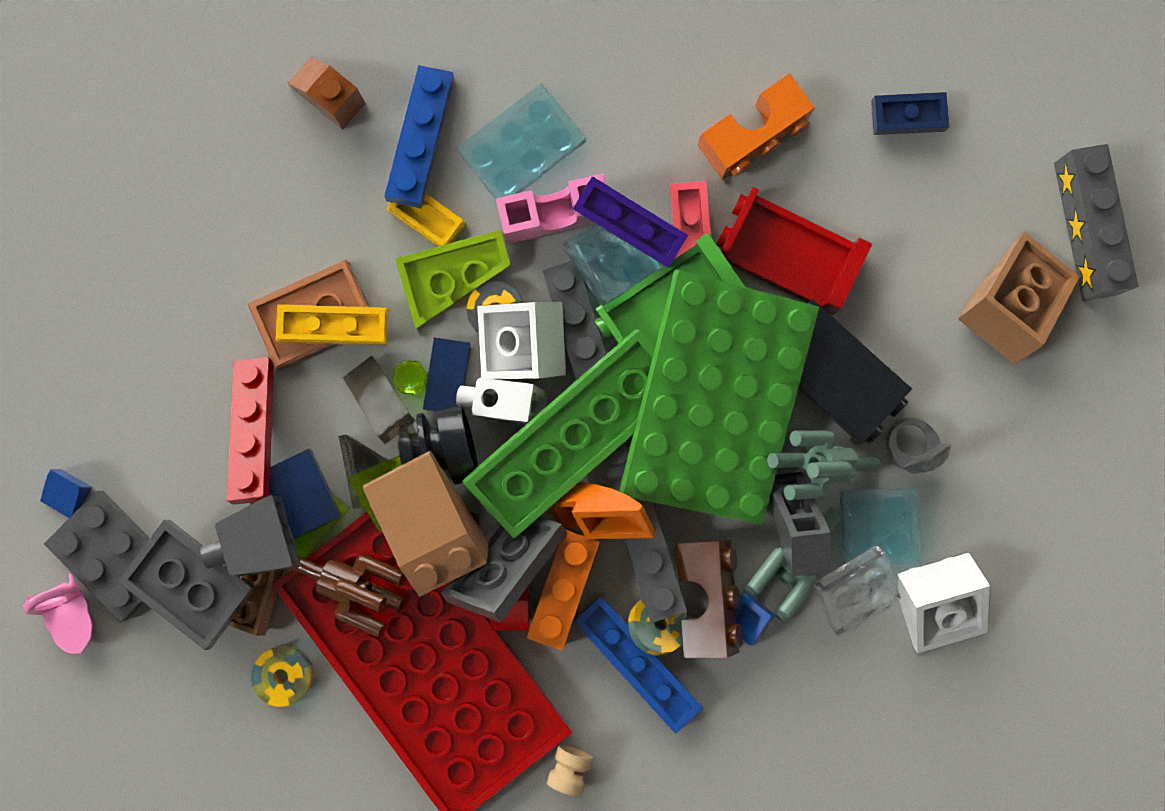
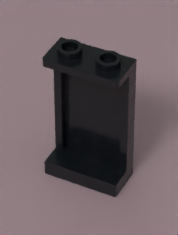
M812 299L808 304L819 306V311L798 389L851 436L850 441L854 445L863 444L865 441L870 444L884 430V427L880 424L890 414L892 417H895L907 405L908 400L905 397L912 388Z

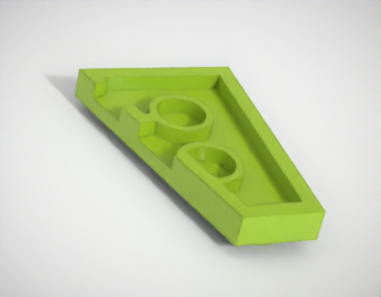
M501 229L395 258L415 329L511 265Z

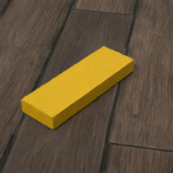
M277 304L275 341L279 343L388 346L390 310L381 307Z

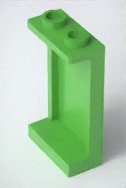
M707 233L695 241V246L675 258L669 268L663 266L607 305L597 307L596 311L600 317L595 322L606 339L613 335L619 344L631 332L637 329L655 349L674 270H682L731 284L745 286L710 234Z

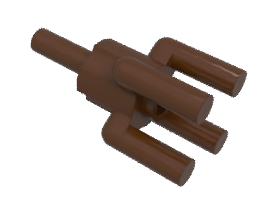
M367 555L358 556L353 567L337 560H330L325 566H321L299 556L301 566L292 568L296 572L317 580V593L339 602L335 610V616L338 620L378 638L384 634L387 626L386 623L356 611V606L361 604L377 612H381L387 606L400 612L406 604L405 597L369 582L370 573L395 585L402 586L406 580L404 573L398 568Z

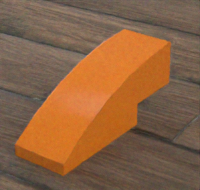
M578 482L549 508L555 521L561 523L564 529L581 528L586 539L654 538L656 534L642 504L628 495L597 484Z

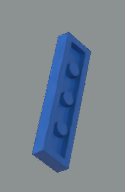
M418 65L384 195L386 202L422 209L454 82L453 72Z
M601 595L573 620L675 734L703 709L702 705L657 656L645 653L635 645L630 636L628 624Z

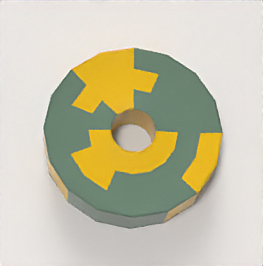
M644 599L634 605L629 614L628 628L630 636L635 645L645 653L655 656L666 655L683 644L681 620L687 618V614L683 613L659 620L662 623V630H658L654 622H650Z

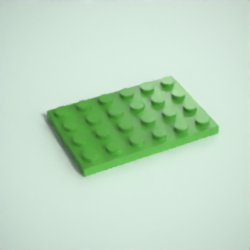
M674 270L619 492L634 499L763 525L777 468L769 467L767 458L771 453H782L819 306L682 270Z

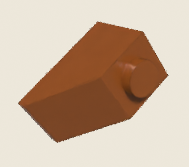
M312 57L308 59L288 82L292 89L342 130L366 104L356 86L330 65Z

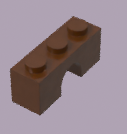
M731 540L676 543L679 581L699 583L706 590L709 600L708 608L703 615L681 620L684 658H728L740 653L739 648L743 644V630L741 625L737 623L736 611L740 606V592L734 583L737 553L732 548Z

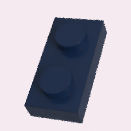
M947 92L875 95L871 100L874 135L945 132L949 128Z

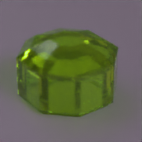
M404 360L394 367L392 383L401 394L417 396L426 389L428 372L419 361Z

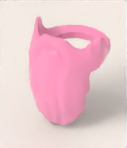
M69 574V584L62 583L36 596L28 595L23 608L27 614L43 616L46 628L50 631L55 644L62 650L70 654H81L91 640L93 622L82 590L74 576Z

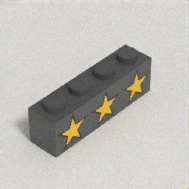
M1108 144L1073 149L1054 162L1076 272L1080 276L1078 282L1082 301L1120 295L1139 286Z

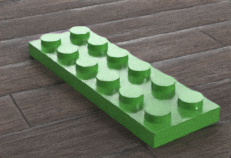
M635 329L462 480L463 484L513 538H516L634 434L655 350L639 330Z

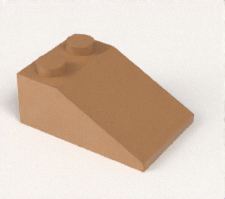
M1022 232L972 294L958 320L1015 365L1044 346L1080 276L1026 232Z
M431 451L363 485L365 495L397 564L419 597L487 564L489 541Z

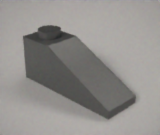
M802 472L776 475L770 495V502L783 555L791 575L810 576L816 573L830 572L831 531L816 500H787L784 496V488L787 485L807 484Z

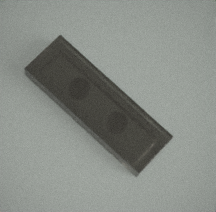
M370 356L343 377L376 435L384 444L390 442L416 421L373 356Z

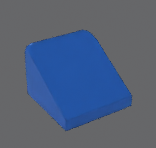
M50 469L40 501L70 518L82 506L93 487L62 469Z

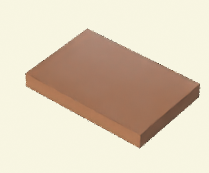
M347 259L247 303L276 370L284 369L337 345L279 343L275 341L277 304L369 307Z

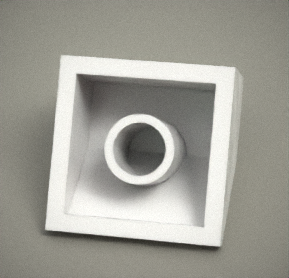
M562 302L477 306L481 378L527 379L566 375Z
M969 553L948 557L942 561L919 568H911L897 574L898 599L917 654L988 632L990 585Z

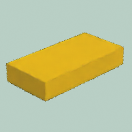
M426 193L422 209L396 203H390L386 208L390 214L437 247L453 243L466 226L465 220Z

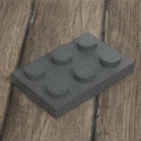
M96 491L44 545L119 622L126 621L144 603L121 585L118 580L150 538L104 491Z
M538 517L516 538H513L497 521L486 535L489 541L487 564L449 582L441 594L448 603L501 623L567 535L566 530L561 523Z
M163 520L118 582L202 649L209 650L214 646L257 587L243 576H230L225 563L209 569L206 568L200 553V548L203 545L171 520Z

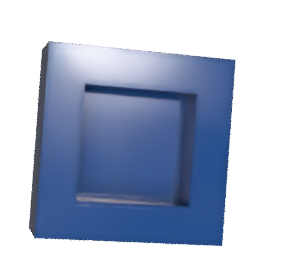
M747 592L740 595V606L736 609L737 623L742 627L743 640L750 646H754L776 614Z

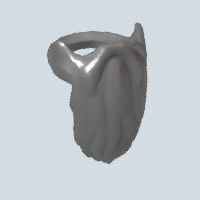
M904 418L897 421L889 429L886 437L889 461L912 474L933 471L943 465L949 457L951 444L945 443L941 445L939 436L933 427L918 418ZM915 425L923 431L926 451L922 455L911 458L910 455L903 453L898 448L896 436L901 427Z

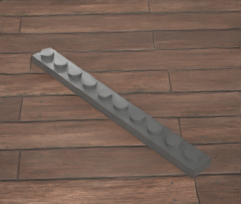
M575 259L542 271L552 302H562L564 342L575 378L578 380L607 354L600 329L595 322L596 316L579 262ZM633 435L601 462L609 488L616 491L620 490ZM634 499L642 504L656 531L654 538L625 539L650 622L653 623L686 613L688 610L654 502Z

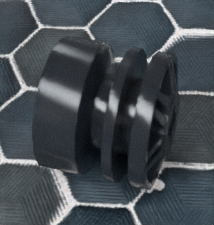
M462 404L437 409V427L431 428L424 413L417 414V432L410 417L399 418L397 423L399 436L398 450L402 465L431 451L443 471H448L454 485L463 484L462 480L479 466L469 422Z

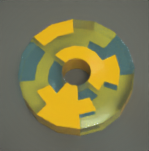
M289 645L275 646L262 653L254 663L251 672L252 688L257 697L267 705L275 707L290 706L302 699L311 688L314 678L313 665L307 654L299 648ZM280 669L288 674L286 682H281L277 677Z

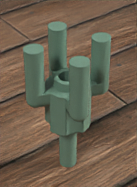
M793 431L790 434V442L793 446L815 447L810 449L808 453H771L767 458L770 468H803L811 479V484L787 485L784 488V496L787 500L825 498L829 494L830 483L850 482L857 475V471H875L880 466V461L876 456H857L852 448L834 446L835 436L831 431Z
M830 507L823 516L830 531H832L842 517V514L833 507ZM778 547L770 554L743 591L756 599L775 575L781 582L792 588L774 612L777 619L786 623L818 583L819 577L817 573L810 576H792L783 555L782 547Z

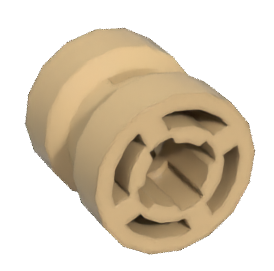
M558 745L555 754L557 764L555 769L550 770L546 784L559 792L572 796H582L585 787L584 773L590 770L594 757L578 748Z

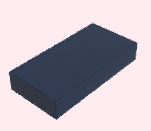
M434 337L423 410L437 412V409L457 405V391L460 386H465L471 348L470 342Z

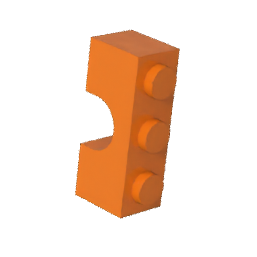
M790 73L761 92L757 99L755 107L763 117L764 126L755 130L745 129L736 122L730 113L701 133L697 146L721 179L731 173L734 177L738 176L751 166L750 160L760 153L763 157L767 156L780 146L781 142L779 140L789 133L794 137L809 126L810 122L808 119L815 107Z
M565 529L567 535L561 541L556 551L527 635V639L563 651L600 543L597 539H586L583 534Z

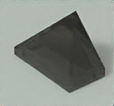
M346 434L340 435L338 437L353 509L368 508L370 503L363 490V485L392 471L396 464L355 437Z

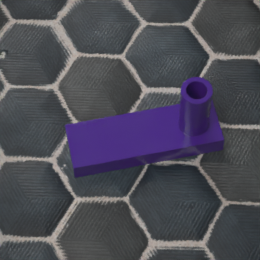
M593 176L572 209L667 268L670 267L688 237L686 233Z

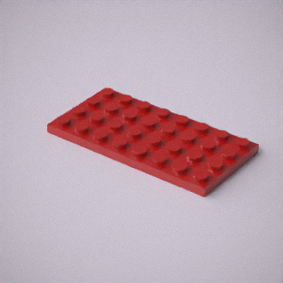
M372 508L306 558L321 566H325L330 560H337L353 567L358 556L367 555L400 569ZM290 570L273 583V588L439 811H474L572 734L571 727L497 630L492 631L490 620L485 616L446 601L441 592L448 583L419 597L407 578L402 586H398L369 573V582L406 598V604L400 612L387 606L381 612L361 604L356 606V611L386 623V630L380 638L338 620L335 616V610L339 602L317 593V580Z

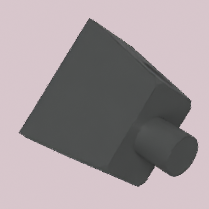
M274 495L267 496L217 522L215 528L219 541L200 548L201 558L206 568L209 569L225 563L230 576H245L301 566L282 498Z

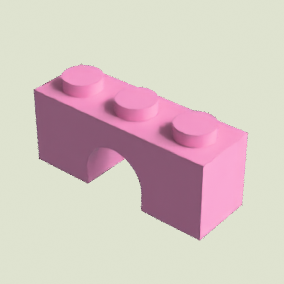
M604 173L593 176L607 185ZM592 176L568 181V186L565 189L548 195H534L532 190L496 198L507 244L595 224L572 210Z

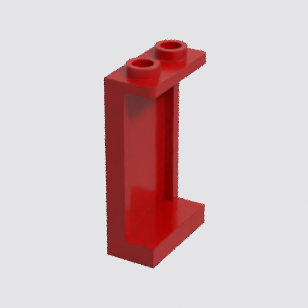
M752 187L748 197L741 194L731 213L738 216L733 227L730 228L725 225L716 243L718 247L722 248L721 252L729 264L807 303L813 299L831 315L841 310L872 247V243L862 238L852 242L758 196L759 189Z

